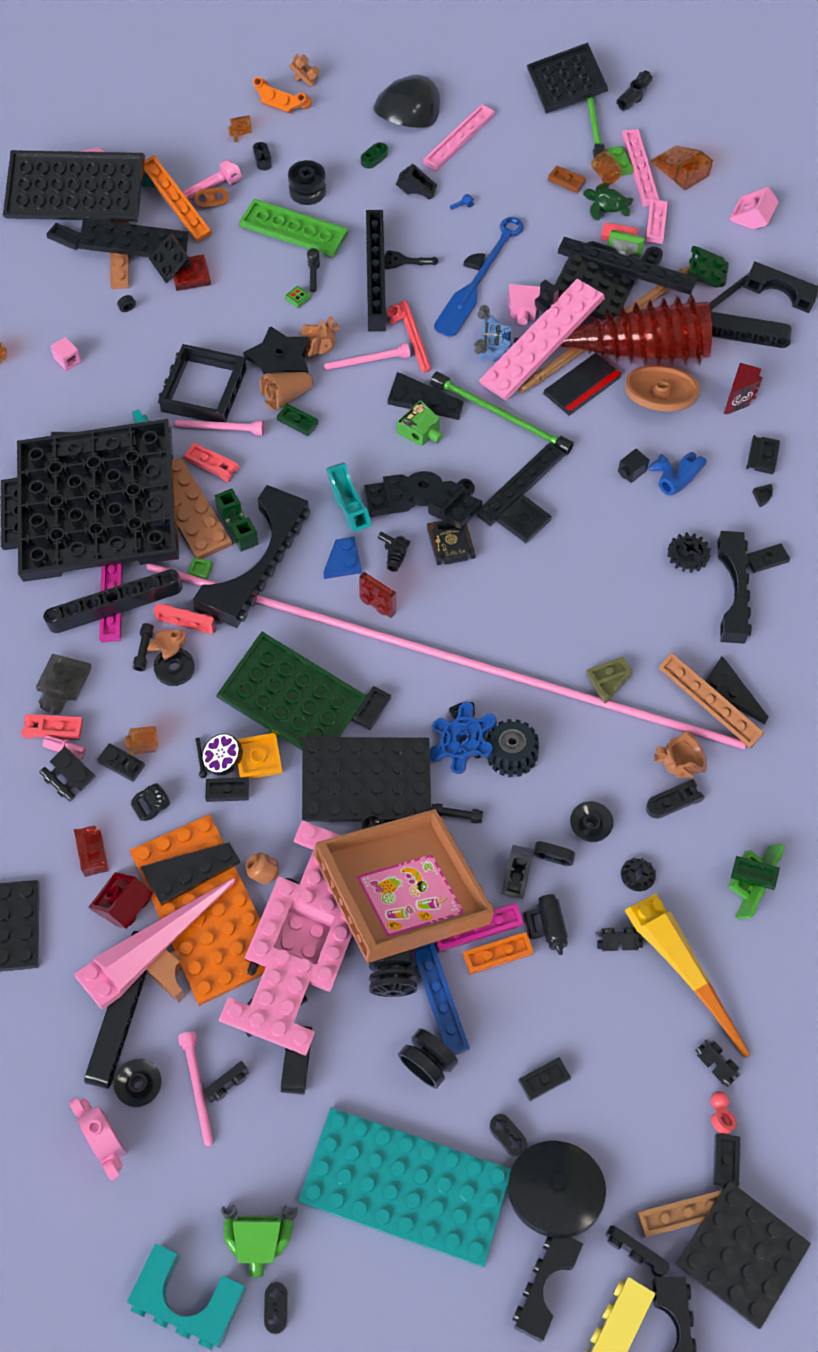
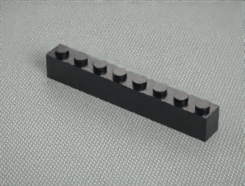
M366 210L368 331H386L383 210Z

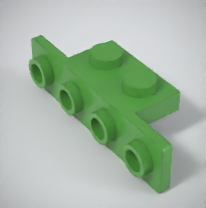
M782 843L770 845L763 859L751 850L744 851L742 857L776 866L782 858L785 846ZM731 878L728 888L743 899L735 917L738 920L750 919L755 915L756 907L766 890L764 887Z

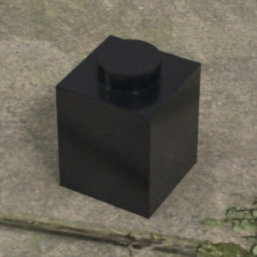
M634 449L620 460L618 472L621 477L632 483L647 471L650 459L638 449Z

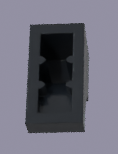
M413 163L400 172L396 185L407 195L412 193L420 194L427 199H431L434 196L437 184Z
M512 845L502 894L523 899L533 857V849Z

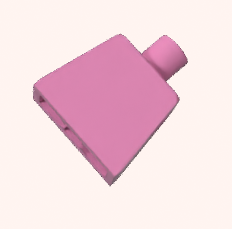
M509 284V313L511 318L517 319L518 324L526 325L528 320L536 319L538 309L535 306V299L540 295V287Z

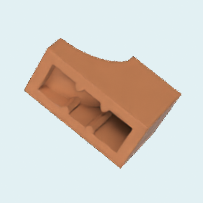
M165 949L146 969V972L179 1003L185 997L183 990L178 985V974L182 969L179 962L181 958L173 950L169 952Z

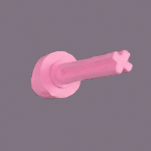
M225 160L219 164V172L187 188L182 193L189 200L195 196L198 190L212 188L224 180L229 185H232L242 178L238 165L231 163L230 160Z

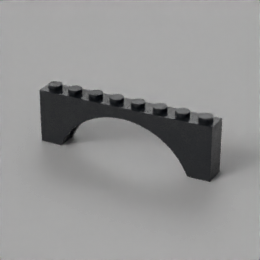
M266 485L258 497L259 511L267 520L272 533L265 554L254 567L237 578L222 583L202 584L193 598L194 611L208 614L218 621L238 628L240 623L246 620L250 607L255 605L259 592L264 591L267 579L273 576L275 566L283 560L285 550L291 547L295 534H299L303 521L308 519L310 515L308 500Z

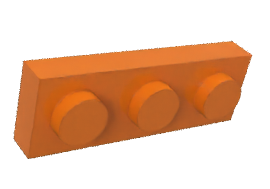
M523 932L464 951L462 955L469 975H473L534 954L527 933Z

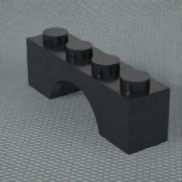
M754 261L743 288L758 294L767 289L782 291L790 298L792 307L807 313L810 312L818 295L817 285Z
M571 1237L546 1238L543 1245L546 1253L543 1259L538 1257L532 1271L536 1273L533 1283L528 1281L522 1295L526 1297L523 1307L518 1305L512 1318L516 1322L514 1329L540 1343L544 1341L554 1317L544 1301V1284L547 1278L554 1272L572 1270L574 1268L583 1243Z
M686 1277L654 1278L652 1280V1288L655 1293L653 1298L654 1307L662 1310L670 1317L676 1330V1343L672 1352H696L695 1338H691L690 1327L694 1326L693 1312L689 1311L688 1300H691L690 1284H686Z

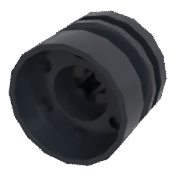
M415 949L370 962L369 969L374 972L369 976V981L371 982L369 992L382 997H401L415 993L418 990L416 983L417 974L412 971L417 966Z

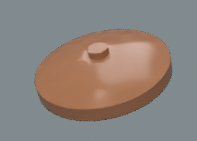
M648 365L636 368L628 374L625 382V391L631 400L643 407L657 411L687 409L696 403L700 391L699 384L693 376L680 369L664 365Z

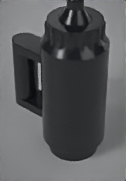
M547 894L538 898V909L523 913L529 939L545 936L549 948L556 950L558 955H563V948L568 946V935L560 903L554 894ZM538 914L540 915L543 931L540 932L536 930L533 917Z

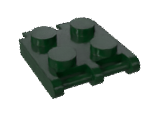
M692 246V258L689 259L690 269L687 271V275L697 277V280L716 288L718 286L724 287L726 285V273L728 272L729 263L721 256L700 247Z

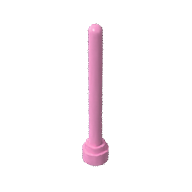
M408 343L400 344L397 349L325 363L324 369L331 370L396 356L403 359L410 358Z
M176 420L174 422L176 427L251 431V433L258 436H263L264 421L255 420L251 424Z
M194 1031L186 1032L178 1036L179 1046L186 1051L204 1144L211 1146L213 1144V1136L195 1053L196 1043L198 1042L197 1034Z

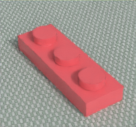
M156 603L154 613L156 620L214 634L216 629L215 621L208 614H197L188 609L174 608L169 604Z

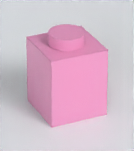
M66 337L50 346L54 359L65 371L81 363L78 350Z

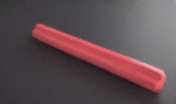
M406 300L401 301L399 304L403 306L402 310L405 312L403 321L420 369L423 373L429 372L431 365L409 303Z

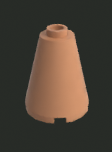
M307 372L266 373L260 378L261 395L266 396L267 401L264 402L273 411L280 409L308 392L313 385V379Z

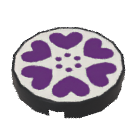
M227 733L212 737L203 749V765L209 772L215 775L231 773L242 759L243 750L241 743L234 736Z

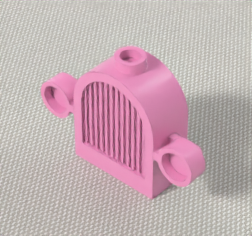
M78 1097L70 1100L68 1103L77 1117V1122L112 1182L120 1177L118 1171L122 1169L123 1165L119 1158L127 1154L99 1105L92 1108L87 1099L79 1100Z

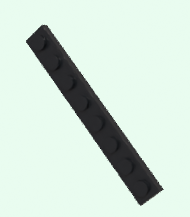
M565 236L558 248V254L569 257L570 253L573 255L578 254L584 260L596 262L602 268L611 269L615 272L688 295L692 294L697 282V277Z

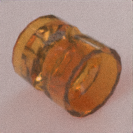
M607 151L599 153L591 163L592 168L603 183L612 184L622 174V169Z

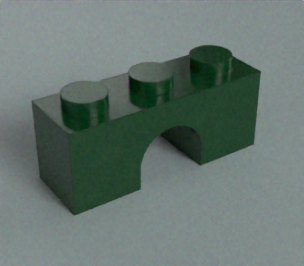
M233 488L214 495L217 510L240 551L242 552L259 545L257 531L250 518H245L241 503Z

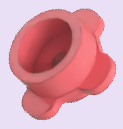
M401 304L392 305L388 308L387 316L390 318L391 324H395L405 317Z

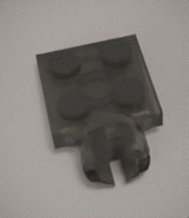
M52 654L36 685L37 691L42 692L39 699L40 708L50 713L52 707H54L52 714H59L68 700L76 701L92 669L91 663Z

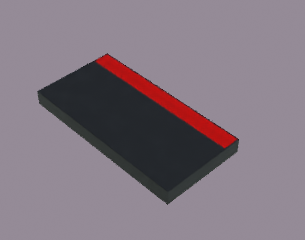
M595 352L547 387L543 394L570 416L619 380L621 373Z

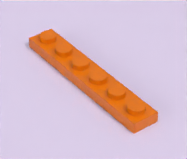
M155 155L146 159L144 162L145 174L198 243L211 235L210 228Z

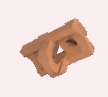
M296 54L289 65L295 72L293 78L296 81L302 79L311 87L318 77L320 69L317 66L310 67L308 65L309 59L305 54L301 56Z

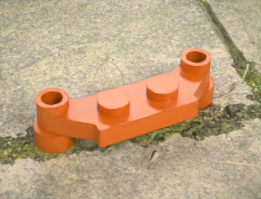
M255 77L253 80V84L261 97L260 102L290 114L292 110L300 107L302 109H309L312 105V100L307 94L300 92L294 96L269 87L268 82L261 77Z

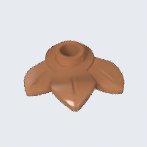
M161 630L154 634L155 639L149 643L147 649L148 651L162 650L163 658L168 659L175 655L180 647L186 643V634L183 630Z

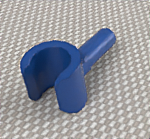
M465 194L460 202L450 205V209L452 210L464 204L471 208L474 205V198L469 194Z

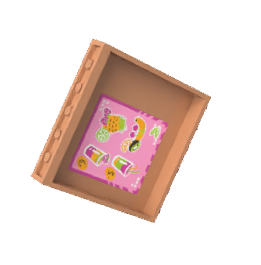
M436 809L316 842L314 858L366 963L489 925L494 914L493 905L485 897L481 884L477 883L472 868L468 867L464 860L463 852L457 848L453 835L448 832L444 819L439 816Z

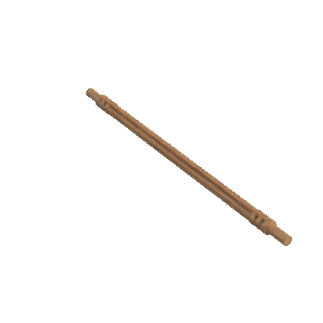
M688 265L686 268H681L677 272L687 274V271L690 269V265ZM659 285L621 311L615 326L609 323L600 326L533 374L530 380L520 386L519 392L523 394L532 386L540 384L670 289Z

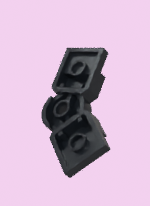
M428 471L416 472L409 477L403 474L384 476L382 483L364 485L370 517L407 512L414 504L427 506L430 515L461 529L482 508V500L466 494V487L453 481L443 482L437 474Z

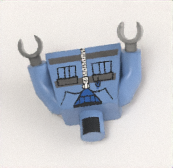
M482 305L479 308L477 317L479 319L485 318L482 325L481 339H478L474 344L476 347L475 353L480 354L479 359H489L495 362L519 338L510 337L511 327L497 321L489 314V307Z

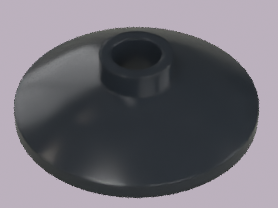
M588 801L574 808L570 817V825L575 835L587 842H599L611 833L613 817L604 805ZM592 822L594 827H589L587 823Z
M131 1060L125 1063L115 1076V1093L119 1100L127 1106H145L151 1103L159 1094L162 1084L161 1074L158 1068L148 1060ZM138 1081L143 1082V1086L140 1089L135 1088V1084Z

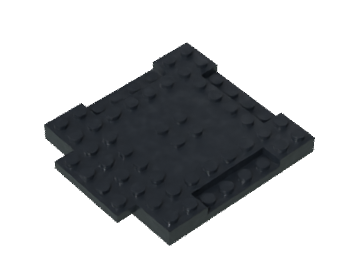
M168 419L17 441V478L1 480V547L3 550L18 548V575L23 582L60 577L62 572L135 561H139L140 565L179 559L172 469V428Z

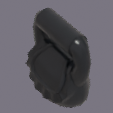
M158 783L146 787L143 791L137 793L131 801L132 808L142 821L153 819L160 811L165 810L170 805L167 794ZM140 798H144V801L151 810L149 815L146 814L138 801Z

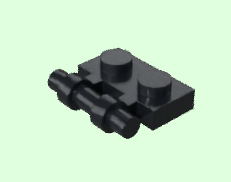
M65 746L49 761L55 766L51 772L46 767L39 771L44 777L43 780L58 790L57 793L61 797H65L69 802L76 796L70 791L74 786L82 791L96 777ZM61 773L69 780L65 785L57 778Z

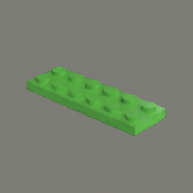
M255 198L239 221L240 227L307 249L316 248L319 253L335 257L348 235V228Z

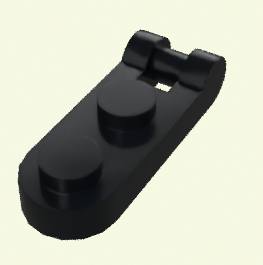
M692 779L651 797L647 802L646 811L649 816L658 819L692 804H697L703 801L705 797L702 792L698 791L696 788L697 784ZM686 791H687V792L689 791V793L691 794V796L688 797L685 792H686Z
M610 1225L605 1235L609 1238L607 1242L618 1250L623 1248L630 1253L629 1258L640 1265L642 1262L648 1265L655 1277H662L668 1273L670 1267L665 1259L621 1229Z

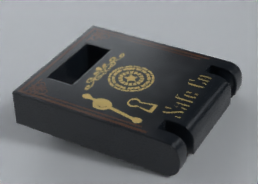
M444 521L427 523V532L437 566L441 565L440 557L442 556L445 565L468 561L467 552H469L471 559L476 558L467 523L461 529L456 527L443 531L439 530L455 526Z

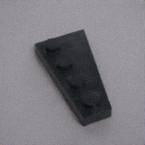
M399 372L396 374L388 397L389 405L411 409L421 400L435 415L457 420L460 418L464 401Z
M230 842L141 866V869L161 906L240 864V859Z

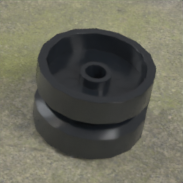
M303 160L289 168V194L295 202L302 205H313L325 197L326 174L324 168L319 163Z
M419 1028L411 1037L413 1045H405L398 1053V1057L416 1077L428 1086L437 1089L445 1080L443 1071L451 1072L458 1064V1059L436 1036L427 1030Z

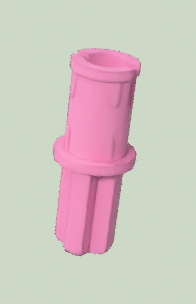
M48 735L43 740V747L59 752L65 746L79 760L83 759L84 754L76 751L86 752V747L70 743L68 739L61 740Z

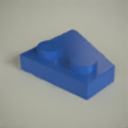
M355 537L336 539L324 570V579L362 573Z

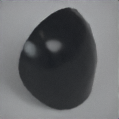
M409 75L397 79L379 94L373 107L374 112L383 119L402 126L415 128L429 127L436 122L439 114L440 96L438 88L433 81L422 75Z

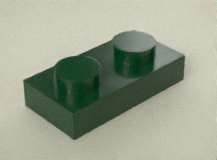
M288 403L277 415V421L306 436H309L318 425L317 418Z

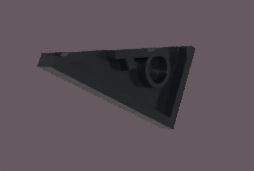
M721 656L707 677L706 682L738 710L765 725L769 718L725 658Z

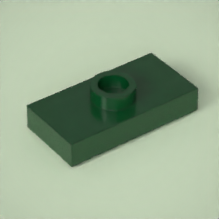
M736 856L731 878L775 890L780 868Z

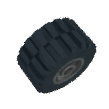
M507 719L506 723L502 720L498 723V726H495L492 731L488 732L486 742L492 745L493 754L487 759L489 766H492L495 772L499 770L502 776L508 774V777H513V774H517V777L522 776V772L527 774L530 772V768H534L535 762L538 760L539 741L538 735L535 734V729L533 727L529 728L528 723L524 722L522 724L521 720L516 719V722H512V719Z

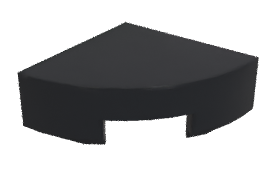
M477 253L468 256L464 260L463 266L480 270L486 254Z
M771 484L753 489L752 493L759 507L769 502L773 491Z

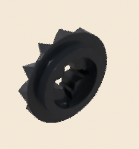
M634 857L623 865L621 879L629 889L638 892L645 891L654 884L656 870L652 867L651 862L645 861L644 858L638 859ZM640 867L642 870L641 874L644 876H641L636 881V874L633 871L636 872Z

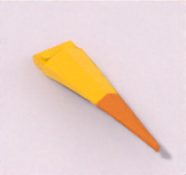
M654 894L625 909L635 929L669 962L721 1024L744 1057L750 1056L671 911L667 912L658 895Z

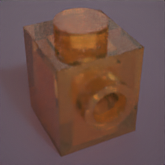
M156 726L130 728L128 736H125V746L130 749V755L156 752L158 748Z

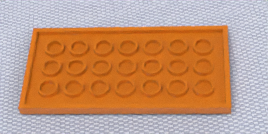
M210 814L130 849V853L145 886L153 892L150 898L160 920L235 878V884L171 943L175 953L181 958L179 962L199 1006L263 975L266 967L259 965L254 975L248 974L247 969L251 961L245 959L260 922L258 913L235 866L161 906L141 866L224 844Z

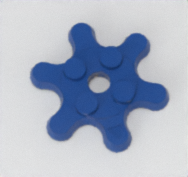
M464 702L460 705L459 713L455 720L448 722L443 718H438L432 725L433 730L441 735V741L430 749V760L438 762L445 757H451L452 763L450 767L452 772L456 774L465 772L467 761L471 756L475 757L479 754L481 757L488 758L493 754V747L489 742L484 741V736L496 726V717L490 713L480 719L473 718L474 708L470 702ZM463 735H467L468 737L461 744L459 742L460 738H462Z

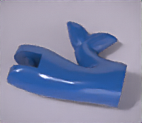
M690 452L681 459L678 471L674 474L673 466L667 457L660 454L658 461L652 463L648 470L663 471L659 480V487L665 494L674 495L684 489L704 468L707 460L702 456L697 457L694 452Z

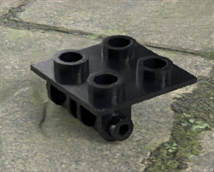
M172 233L149 257V260L165 283H168L181 267L185 269L191 267L188 255Z

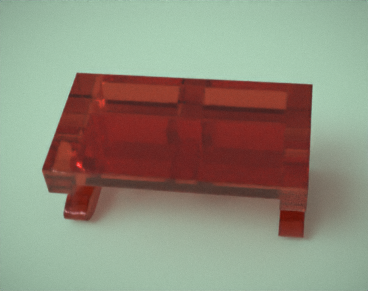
M96 826L74 829L80 866L84 876L88 877L109 871L101 830H97Z

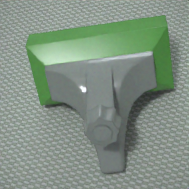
M611 230L608 246L615 248L619 254L641 256L645 237Z

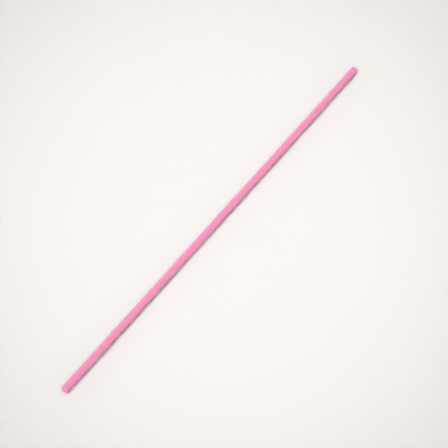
M153 563L147 565V570L156 573L170 569ZM177 571L182 581L202 586V584H216V582ZM260 595L257 596L256 603L684 732L690 731L694 735L737 748L745 749L746 744L740 739L610 700L604 704L600 697Z

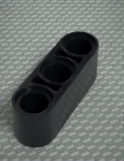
M302 1026V1027H305V1028H307V1029L312 1030V1027ZM311 1044L306 1056L285 1048L281 1093L305 1095Z

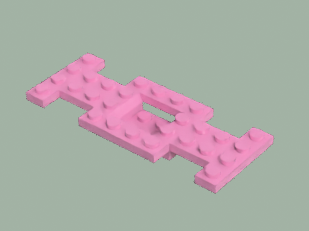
M302 820L293 842L310 848L313 852L301 882L297 884L278 877L245 956V959L266 967L250 1005L228 997L219 1022L306 1056L315 1031L295 1024L296 1015L308 984L328 992L331 991L352 932L314 858L316 842L341 835Z

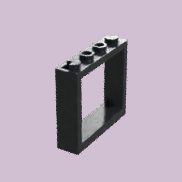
M182 344L179 353H176L175 363L170 367L169 377L164 381V389L162 393H159L158 403L160 404L161 412L201 421L226 422L247 370L246 357ZM188 361L232 370L217 409L172 400Z

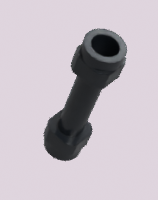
M148 623L142 624L140 629L141 642L138 656L134 657L133 669L139 672L145 671L147 666V648L149 639L153 637L154 626Z
M432 803L431 810L436 809L439 816L468 819L474 824L482 823L483 811L473 808L472 811L445 808L443 804Z

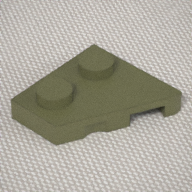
M620 657L587 669L586 675L605 704L632 677L633 671L624 657Z

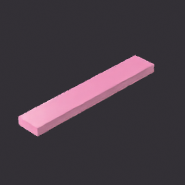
M481 104L423 159V164L437 171L495 116V111Z
M639 129L623 130L622 138L629 161L633 167V176L642 207L650 205L651 199H660Z

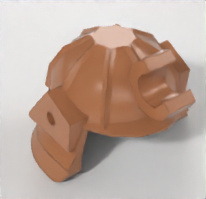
M332 316L327 319L326 324L324 321H320L319 325L304 324L302 326L301 337H310V345L304 354L305 358L308 359L314 355L329 353L333 350L336 343L334 331H337L340 326L337 322L331 325L335 321Z
M685 731L680 736L671 739L665 748L661 746L656 747L654 761L662 762L666 770L670 774H675L676 778L694 777L693 772L705 773L707 770V760L704 751L690 731Z

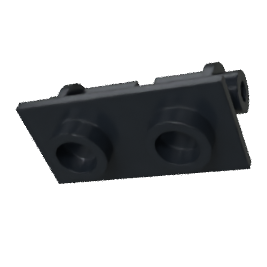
M634 927L624 928V932H615V928H602L601 932H595V935L601 937V940H597V949L602 951H618V942H622V950H638L643 948V941L638 937L642 935Z
M707 1039L704 1041L707 1044L706 1047L701 1044L695 1050L698 1053L697 1057L708 1068L715 1062L718 1066L711 1072L722 1085L725 1084L728 1087L734 1082L732 1079L733 1075L736 1078L741 1076L737 1072L739 1067L732 1059L726 1060L721 1054L723 1049L716 1041L710 1042Z

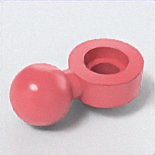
M717 1091L712 1094L710 1099L712 1107L717 1110L713 1113L711 1122L716 1131L727 1135L736 1128L737 1123L734 1115L726 1109L729 1106V1097L726 1093Z

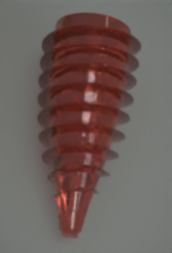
M692 294L689 296L686 304H682L680 298L676 296L673 305H668L665 298H662L659 307H654L652 301L649 300L646 308L641 310L635 302L632 312L627 313L624 307L621 306L619 314L614 317L607 311L605 319L598 321L594 318L593 323L585 326L582 324L581 327L576 328L561 344V347L589 351V354L591 352L601 353L603 359L606 354L615 357L616 363H618L621 356L626 357L630 365H632L634 358H639L642 360L644 367L648 359H655L658 368L662 359H668L672 367L675 359H682L685 367L689 359H696L700 366L702 359L709 358L711 355L712 321L709 302L696 303Z

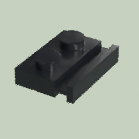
M753 435L746 469L754 468L755 471L773 475L780 440L766 437L758 438L756 435Z

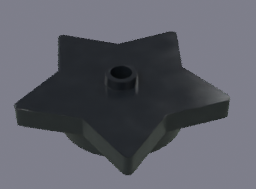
M270 326L263 342L244 351L243 355L246 357V360L260 367L263 374L308 373L303 356L310 345V337H287Z

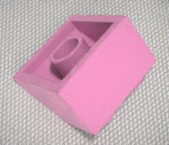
M765 187L741 196L729 219L751 229L765 227L769 224L779 201L770 187Z

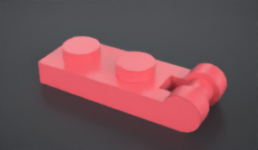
M193 443L184 454L185 461L219 476L225 482H229L232 474L236 473L239 469V465L236 462L196 443Z
M26 714L24 718L25 727L22 728L21 736L25 738H45L49 735L60 739L80 740L83 719L82 717Z

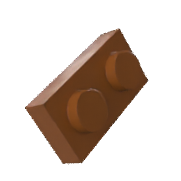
M556 165L549 174L548 181L578 194L584 186L586 178Z

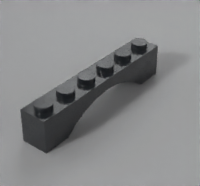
M721 531L717 540L718 559L730 573L734 586V602L724 614L720 623V642L745 644L747 637L751 636L752 626L748 624L751 608L748 607L747 603L750 600V590H747L749 573H746L749 558L745 556L748 541L745 540L744 532Z

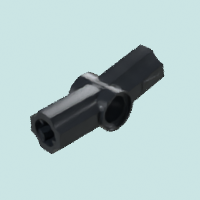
M644 70L640 72L637 78L631 82L630 87L617 99L616 104L619 106V109L623 111L628 110L634 103L642 101L643 94L653 79L649 71Z

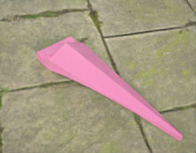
M235 878L94 957L92 962L75 973V978L101 1010H103L120 998L192 922L234 885Z

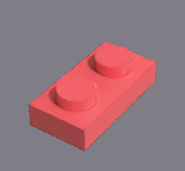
M604 222L601 240L609 241L611 230L637 235L638 228Z

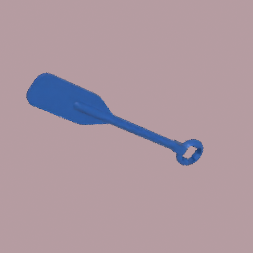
M507 217L501 221L500 229L503 232L501 238L473 281L455 292L434 324V328L438 333L451 337L459 332L477 303V286L509 238L517 236L523 231L524 226L520 219ZM508 222L519 225L516 231L505 228Z

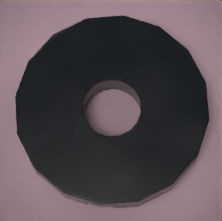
M182 648L168 659H164L161 652L154 660L156 678L165 685L179 686L185 684L194 674L195 663L193 657L187 650ZM173 663L180 665L175 670L169 669V666Z

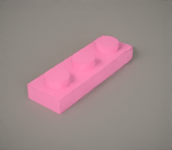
M650 200L645 242L663 244L668 201Z

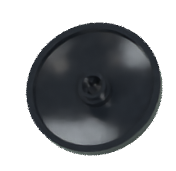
M544 1141L527 1148L515 1160L509 1176L508 1194L516 1215L527 1227L547 1237L569 1238L585 1232L598 1220L606 1199V1183L599 1165L586 1151L576 1145L563 1141Z

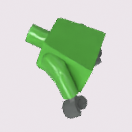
M234 1204L232 1205V1213L226 1214V1208L223 1206L221 1213L226 1219L223 1221L226 1245L232 1255L237 1256L239 1263H249L250 1277H262L264 1275V1263H273L274 1258L280 1256L290 1242L294 1225L293 1220L297 1216V1207H295L293 1215L286 1214L287 1205H285L282 1216L237 1215L238 1212Z

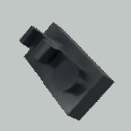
M110 743L97 759L99 764L132 782L135 781L145 767L143 761Z

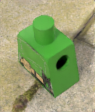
M421 400L397 421V434L419 445H424L430 439L435 443H439L443 438V434L439 432V417Z

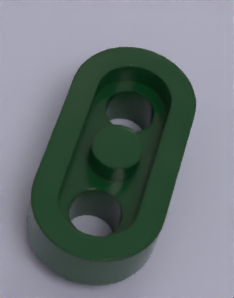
M381 142L373 144L361 155V165L367 169L377 166L388 156V146Z

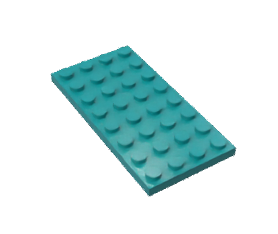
M330 1107L298 1203L484 1268L511 1169Z

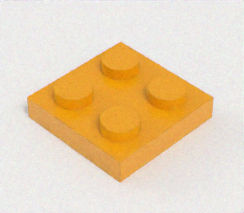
M275 733L237 739L241 743L243 750L242 759L238 763L240 778L249 777V779L283 774Z

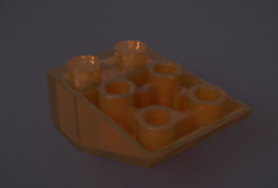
M676 145L651 160L655 166L684 190L710 176L713 160L703 151Z

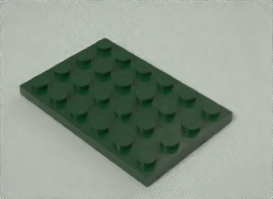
M261 631L221 687L216 697L302 750L303 737H341L366 698V695Z

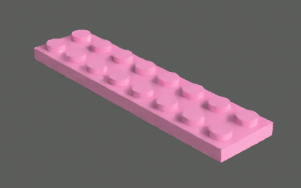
M576 279L558 300L551 305V308L546 310L479 380L480 384L507 401L605 299L604 294Z

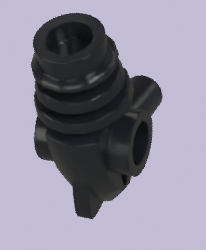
M380 532L378 539L385 542V549L388 550L387 569L396 572L406 556L410 541L402 535L393 538Z

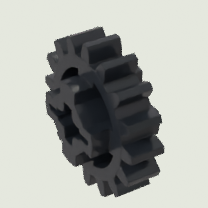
M686 532L684 537L678 534L677 539H672L671 543H669L667 557L671 558L670 564L676 563V569L682 567V572H685L686 569H689L690 573L694 569L699 572L701 567L705 568L707 562H709L711 548H707L708 542H702V536L696 538L695 533L689 536L688 532Z

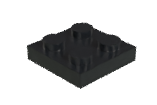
M522 494L497 517V522L526 544L551 521L552 516Z

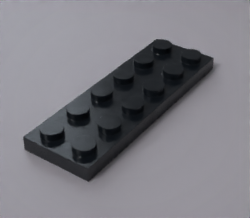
M83 218L79 249L149 258L169 234L172 233L187 254L188 231Z

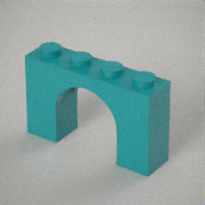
M155 1243L127 1300V1303L132 1305L130 1311L142 1317L148 1313L155 1317L154 1323L164 1328L171 1324L177 1327L175 1333L187 1339L193 1335L200 1339L199 1345L209 1350H212L213 1346L220 1348L247 1288L222 1275L209 1304L203 1311L193 1316L177 1315L170 1309L167 1303L166 1288L180 1256Z

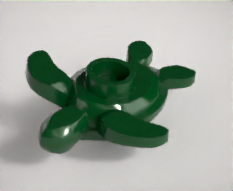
M602 183L595 190L588 188L583 192L585 198L595 201L590 207V215L597 221L601 218L600 210L603 212L620 211L624 216H629L630 210L627 207L633 203V198H626L617 190L610 189L609 183Z

